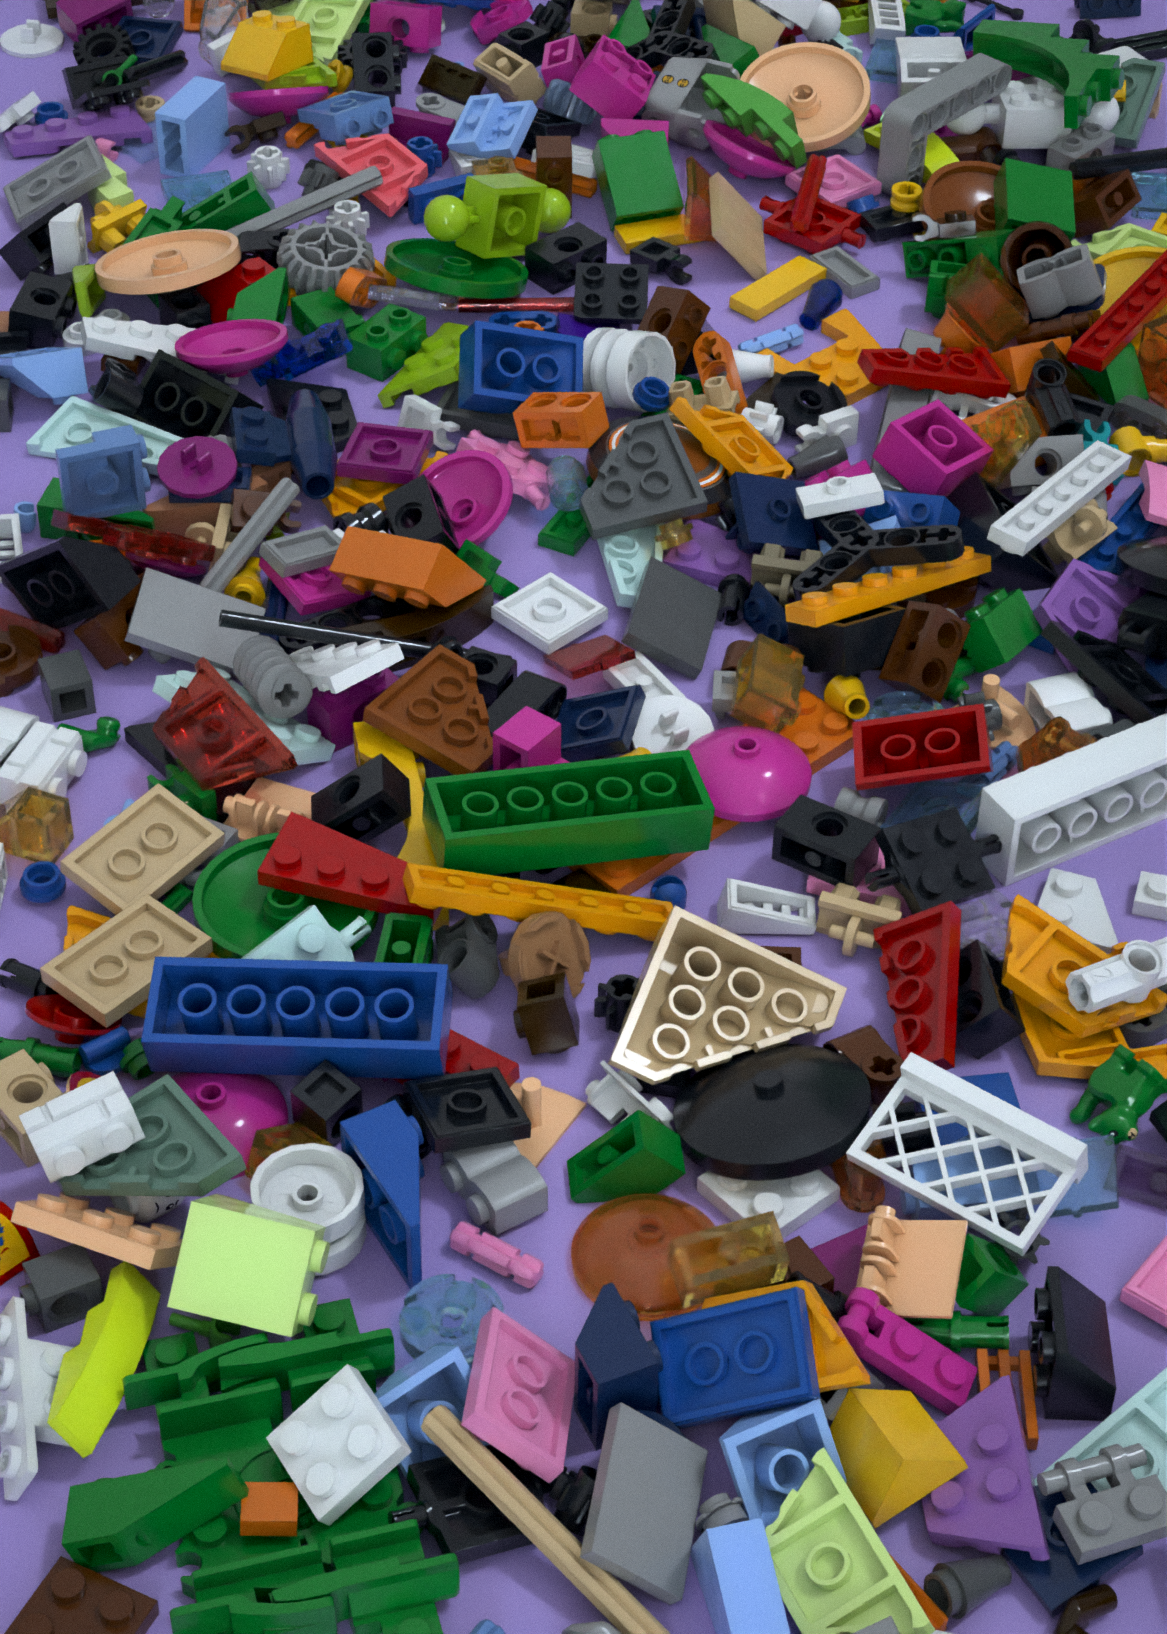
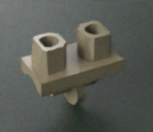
M766 543L760 555L753 554L750 588L752 589L755 582L759 581L772 596L779 597L778 602L785 609V605L789 603V598L795 599L792 587L795 578L821 558L823 553L806 549L801 552L800 561L785 559V549L781 545Z

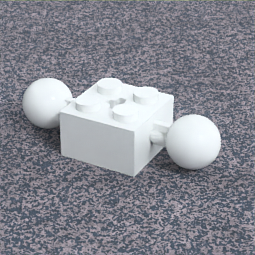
M750 0L783 23L786 28L793 30L795 25L801 27L803 34L813 42L818 40L823 42L824 40L830 41L837 35L841 26V16L838 9L827 1Z
M1045 80L1039 81L1037 84L1010 81L1007 88L1001 94L992 98V103H983L946 124L952 132L958 135L974 134L984 124H990L1002 149H1048L1050 145L1071 133V128H1064V95ZM1113 97L1110 102L1099 101L1095 103L1091 109L1090 116L1084 119L1080 127L1089 122L1099 124L1107 131L1113 129L1120 115L1117 100Z

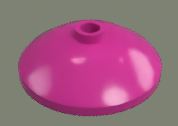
M328 86L234 92L228 93L229 101L234 106L249 115L262 118L282 111L287 124H291V116L298 115L297 109L324 100L329 94Z
M705 121L702 129L706 140L714 153L729 165L728 172L741 179H746L748 175L771 179L785 177L796 170L787 159L782 161L773 148L761 144L750 135L745 137L737 128L731 129L727 124L721 122Z
M266 319L224 321L200 327L181 336L175 343V352L181 361L194 368L213 374H226L229 378H237L248 374V370L263 365L280 352L288 341V331L282 323Z
M480 450L455 452L437 460L419 475L424 474L441 494L460 548L466 539L476 545L485 541L500 526L510 508L513 497L511 475L505 465L496 456Z
M753 726L725 727L698 738L686 749L690 751L715 808L714 816L738 822H759L783 816L800 795L807 796L810 790L812 770L805 753L786 737L768 729Z
M180 1072L171 1077L242 1155L247 1169L231 1179L242 1177L255 1171L267 1157L279 1151L283 1145L289 1125L287 1104L278 1087L265 1076L258 1074Z

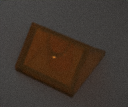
M692 156L686 159L683 191L684 240L717 242L712 236L709 198V178L711 175Z

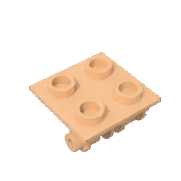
M258 776L245 795L236 794L234 797H226L223 803V812L229 814V817L223 824L238 829V837L241 842L260 835L279 833L291 811L311 820V796L315 793Z
M885 1205L877 1206L875 1213H871L868 1216V1226L862 1248L863 1253L860 1259L856 1287H863L873 1291L878 1295L882 1306L901 1318L952 1319L968 1221L899 1220L895 1217L896 1210Z

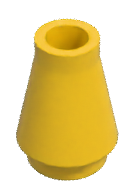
M838 675L827 684L824 691V701L835 711L855 720L861 719L868 714L870 703L866 697L864 685L859 678Z

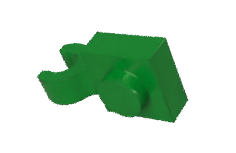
M468 539L464 541L456 556L486 579L484 586L491 585L493 592L504 598L519 590L517 585L496 573L502 561Z
M168 764L165 766L167 780H158L153 775L147 776L148 790L159 783L201 816L217 821L216 791L188 769L181 772L175 765Z

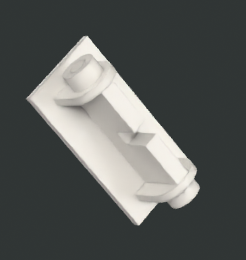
M604 1060L600 1062L607 1075L601 1081L594 1080L587 1086L585 1094L588 1096L587 1101L591 1107L595 1108L611 1125L625 1112L628 1115L623 1120L637 1110H640L674 1131L669 1124L673 1120V1115L660 1100L653 1097L648 1102L639 1094L643 1087L632 1075L622 1070L617 1073Z

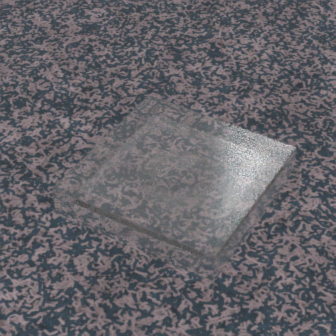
M369 284L367 298L444 311H457L458 303L457 297L396 286Z

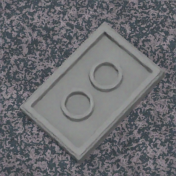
M88 135L7 184L3 190L16 223L23 231L64 202L68 205L109 180L112 176L97 143L91 135Z
M146 567L124 641L204 668H219L228 672L231 677L237 678L234 674L232 663L236 650L245 640L260 633L219 627L220 611L228 610L264 616L266 608Z
M622 1402L610 1408L580 1557L669 1605L682 1600L708 1450Z

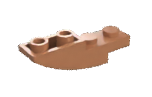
M290 461L275 463L274 467L256 465L251 468V490L271 492L282 478L287 477L291 479ZM168 495L146 505L147 508L142 509V512L154 518L156 543L184 541L186 530L191 524L207 522L215 527L221 503H169Z

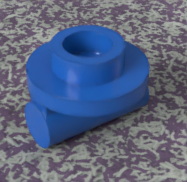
M120 1026L80 1045L78 1049L82 1057L83 1066L87 1071L100 1076L112 1071L115 1074L121 1072L122 1069L119 1066V1062L125 1056L123 1050L131 1043V1038L127 1029L124 1026Z

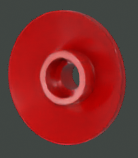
M58 994L32 997L26 1002L25 1013L30 1019L49 1030L55 1031V1039L67 1044H81L84 1037L104 1035L120 1027L122 1023L121 1017L106 1028Z

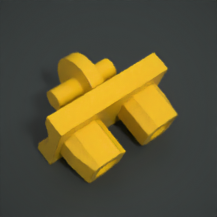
M141 199L124 207L119 204L113 206L106 200L95 204V216L90 218L92 240L88 242L87 248L94 254L102 249L108 253L121 246L125 242L126 237L131 234L144 217L147 205Z

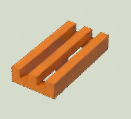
M976 1349L975 1366L978 1368L976 1373L977 1393H980L990 1385L989 1371H998L999 1378L1007 1375L1011 1378V1371L1018 1372L1023 1431L1027 1450H1037L1039 1435L1030 1350H1019L1018 1356H1009V1350L998 1349L997 1356H989L987 1349Z

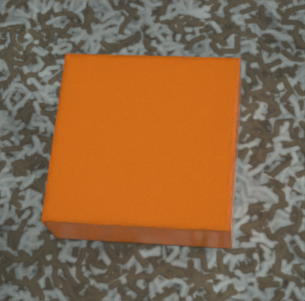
M245 1482L249 1491L248 1496L241 1499L240 1536H297L298 1488L295 1483Z

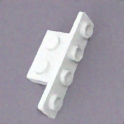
M15 1296L11 1298L0 1314V1478H3L5 1500L17 1501L38 1472L36 1441L71 1447L47 1423L63 1354L74 1348L29 1339L27 1337L24 1298Z

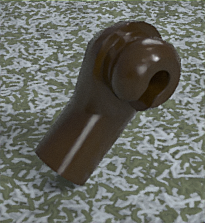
M1100 1584L1070 1597L1064 1606L1053 1634H1089L1085 1629L1090 1621L1108 1614L1117 1608L1118 1600L1115 1591L1107 1584Z

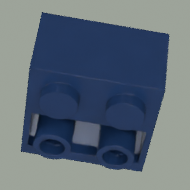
M613 1282L602 1286L575 1343L574 1410L596 1451L602 1449L610 1408L622 1402L636 1411L648 1410L656 1412L657 1405H660L658 1373L663 1371L661 1354L653 1340H645L640 1331L639 1317L634 1305L630 1300L623 1301Z

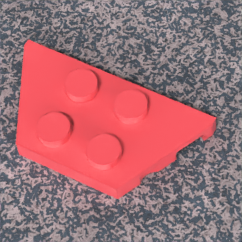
M389 133L372 135L367 138L345 139L346 146L327 148L325 142L314 144L315 156L328 167L338 172L341 178H346L370 166H376L382 175L383 183L362 193V195L389 218L394 216L408 200V188L421 185L428 177L427 164Z

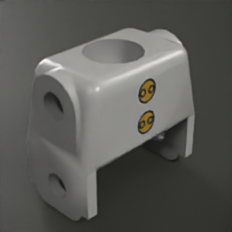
M672 57L667 61L651 87L641 119L669 121V139L681 145L705 150L710 146L702 129L705 121L712 120L724 124L726 122L722 117V113L717 108L712 110L704 101L702 96L704 87L701 76L709 73L740 80V74L733 68V64L707 58Z

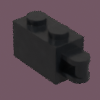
M1149 591L1123 609L1118 619L1117 647L1119 649L1167 659V595Z

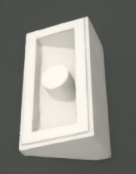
M74 203L54 216L48 224L55 275L71 272L74 266L89 263L83 206H81V203Z

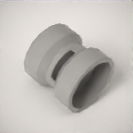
M843 787L837 797L834 808L883 829L888 811V800L877 796L865 798L860 795L859 791Z

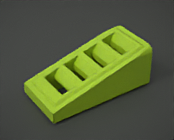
M95 264L79 265L72 268L75 293L82 317H91L106 298L105 290L97 282L94 269Z

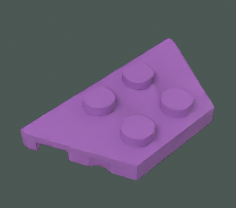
M1072 559L1036 607L1033 615L1043 630L1049 621H1056L1072 637L1078 630H1081L1096 638L1116 643L1119 633L1118 619L1121 612L1128 605L1149 592V590L1138 586L1135 589H1131L1118 584L1117 575L1107 571H1098L1089 564ZM1055 648L1068 671L1077 673L1078 668Z
M1007 1375L1000 1377L937 1423L940 1430L965 1460L968 1468L921 1498L926 1528L932 1543L935 1545L955 1548L971 1546L980 1552L1000 1554L1003 1547L1029 1551L1032 1560L1045 1561L1050 1559L1015 1388L1010 1376Z

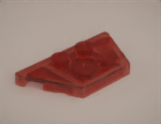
M204 656L194 665L197 673L188 687H179L171 699L170 707L162 712L152 727L156 739L202 791L292 770L298 766L291 751Z

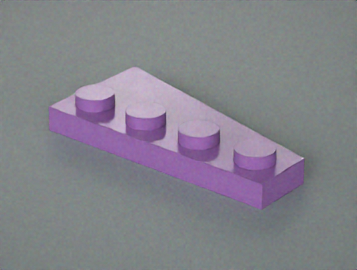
M123 104L112 106L109 110L98 113L94 111L81 112L77 117L69 119L51 118L45 124L35 126L18 125L11 131L3 132L4 144L13 157L58 153L60 146L66 145L68 148L88 135H91L95 141L98 138L114 141L116 144L113 147L125 146L124 139L141 138V144L153 143L152 129L132 106Z
M687 519L664 558L663 563L703 584L718 587L721 580L727 575L739 574L750 585L753 554H746L743 550H739L736 539L726 540L725 535L728 533L727 531L699 519ZM789 598V603L795 602V599Z

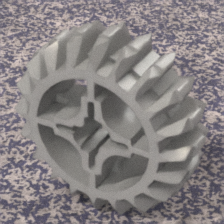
M313 220L309 226L300 223L298 229H289L288 235L282 237L279 251L277 252L278 268H287L289 287L295 288L296 295L320 289L323 292H328L330 286H332L333 290H336L341 277L348 268L355 267L373 272L375 259L373 258L372 243L366 241L365 234H356L355 227L344 228L342 222L334 225L330 224L328 220L322 224Z

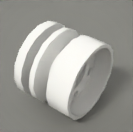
M602 327L593 330L583 341V392H602L605 407L648 412L640 408V405L635 402L632 396L635 385L645 377H656L664 381L670 389L671 384L675 380L676 361L673 348L667 338L658 332L629 331L627 329Z

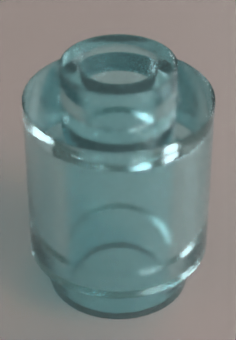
M562 455L556 457L551 461L546 470L550 501L555 508L561 511H575L580 508V499L588 488L584 467L572 456Z

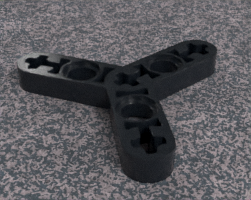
M664 0L649 36L626 48L628 54L636 60L639 59L646 62L651 69L660 64L665 65L672 57L707 58L720 61L712 43L685 36L696 9L694 0Z
M855 510L812 518L815 530L832 549L795 578L792 584L795 602L802 600L804 593L828 592L832 590V585L836 583H854L872 567L955 560L962 556L965 551L962 530L958 526L946 524L873 530Z

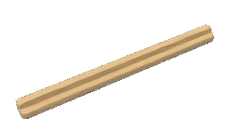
M438 1405L424 1417L421 1425L422 1431L622 1634H671L611 1573L580 1557L582 1543L468 1429L461 1425V1421L446 1406Z

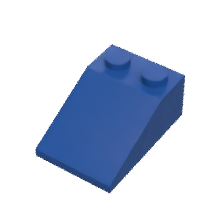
M475 320L460 335L458 408L494 414L513 413L533 392H583L584 337Z
M393 1100L341 1121L342 1152L352 1157L362 1171L366 1223L414 1294L422 1290L420 1179L425 1176V1171L419 1157V1145L423 1144L424 1139L415 1117L412 1115L407 1117L396 1100Z

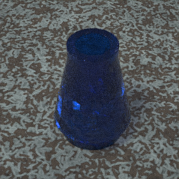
M821 279L810 286L803 312L799 317V322L805 329L817 330L823 319L832 315L841 307L843 292L836 282L830 279Z

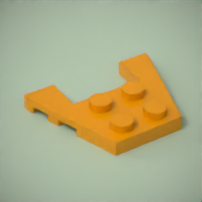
M846 308L822 320L821 333L835 340L836 343L819 352L812 353L810 357L793 364L768 348L757 353L773 355L774 375L777 372L785 375L793 371H808L820 375L818 381L827 386H830V383L833 382L843 392L847 406L884 388L869 382L857 363L862 349L883 348Z
M1120 942L1112 946L1111 953L1108 955L1113 957L1121 954L1128 942ZM1013 992L1026 1029L1019 1036L1037 1075L1089 1079L1093 1071L1107 1061L1115 1048L1121 1044L1135 1054L1133 1058L1137 1061L1145 1060L1167 1079V1044L1130 1049L1119 1026L1080 1038Z

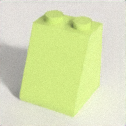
M220 1194L191 1201L167 1307L293 1337L302 1332L303 1325H311L316 1312L318 1295L311 1293L315 1273L321 1274L324 1271L329 1255L330 1243L323 1241L326 1227Z

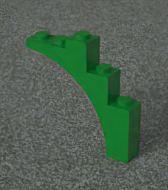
M983 19L973 31V56L982 53L1010 65L1012 70L1021 71L1047 81L1064 95V128L1078 129L1084 119L1090 116L1091 109L1095 103L1099 101L1110 102L1116 92L1123 87L1124 69L1120 68V56L1089 52V40L1061 37L1060 24Z

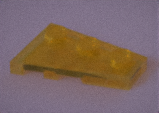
M1027 400L1013 401L988 415L987 419L982 423L969 426L994 449L980 475L997 489L1042 434L1038 421Z

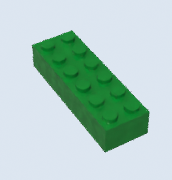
M681 750L425 778L422 821L438 867L497 875L709 850L715 808L690 751Z

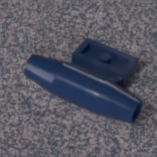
M301 389L291 395L286 421L272 416L270 411H263L257 407L231 408L229 423L233 451L238 463L274 467L275 463L290 461L291 468L306 496L318 500L324 499L332 493L338 457L331 420L314 391Z

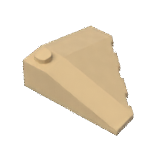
M675 905L656 935L608 1064L651 1085L670 1080L673 1074L694 1068L697 1072L729 1062L732 1056L750 1050H754L755 1053L789 1043L792 1037L812 1032L814 1035L831 1030L834 1026L847 987Z

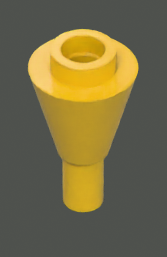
M250 557L245 568L233 577L226 586L224 594L262 606L265 592L260 574V558Z

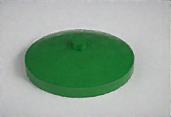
M432 238L403 239L392 242L386 247L384 267L389 273L411 285L441 294L447 298H507L519 295L526 289L528 269L521 262L510 256L483 259L455 246L456 241L443 242Z
M279 833L253 837L221 852L209 862L199 875L192 897L195 926L212 938L213 953L219 958L241 959L311 905H315L328 924L338 932L357 919L358 916L366 920L367 923L364 925H369L373 932L378 921L379 912L258 885L257 871ZM368 933L351 946L352 952H355L362 946L371 933Z

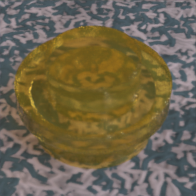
M678 518L658 526L661 534L654 536L655 542L660 541L664 551L693 540L690 531L693 529L692 522L684 525L682 519Z

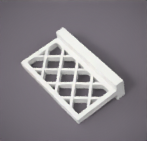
M911 1052L900 1066L901 1077L846 1152L847 1160L952 1218L967 1220L968 1226L1024 1256L1073 1182L1078 1185L1087 1172V1144ZM906 1095L924 1105L926 1116L897 1123L895 1109ZM932 1110L938 1112L939 1114L933 1115ZM890 1118L891 1124L885 1125L887 1120ZM956 1122L967 1128L970 1140L940 1145L937 1126ZM930 1128L934 1148L905 1154L900 1134ZM975 1133H977V1134H979V1135H981V1136H983V1137L976 1138ZM895 1136L899 1155L877 1159L865 1151L873 1140ZM1001 1146L1011 1151L1013 1164L984 1169L980 1150ZM973 1152L978 1171L949 1177L944 1158ZM1019 1156L1026 1159L1027 1161L1021 1162ZM938 1159L943 1179L921 1183L911 1177L908 1165ZM902 1167L904 1173L895 1168ZM1044 1169L1059 1177L1051 1189L1029 1194L1024 1174ZM1017 1175L1022 1195L993 1202L988 1181ZM982 1183L987 1203L964 1207L955 1202L952 1189ZM946 1191L947 1197L939 1192ZM1041 1204L1037 1211L1034 1212L1033 1205ZM1026 1207L1030 1221L1020 1236L999 1225L996 1213ZM990 1215L991 1221L983 1216Z

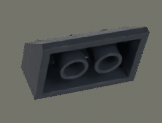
M158 349L140 383L141 388L144 390L143 399L131 418L182 438L194 436L208 437L209 435L214 437L219 434L231 437L229 419L232 407H257L263 409L264 406Z
M974 472L946 498L960 511L957 526L962 530L964 546L973 547L975 553L991 555V572L976 576L978 583L983 587L989 584L996 590L1005 588L1007 593L1021 588L1022 591L1051 588L1058 578V574L1048 555L1043 550L1041 543H1038L1022 557L1018 554L1008 553L1000 545L987 540L990 526L1016 504L981 475Z
M65 536L0 563V577L43 634L110 610L141 582L134 572L129 559L122 555L117 547Z

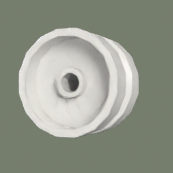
M316 1143L298 1144L272 1153L256 1168L250 1183L252 1204L326 1227L323 1241L330 1243L329 1255L324 1271L321 1274L315 1273V1276L327 1275L347 1266L360 1253L367 1236L364 1209L365 1197L362 1171L352 1157L332 1146Z

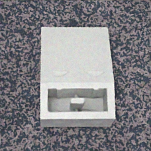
M895 37L898 98L967 60L961 38Z

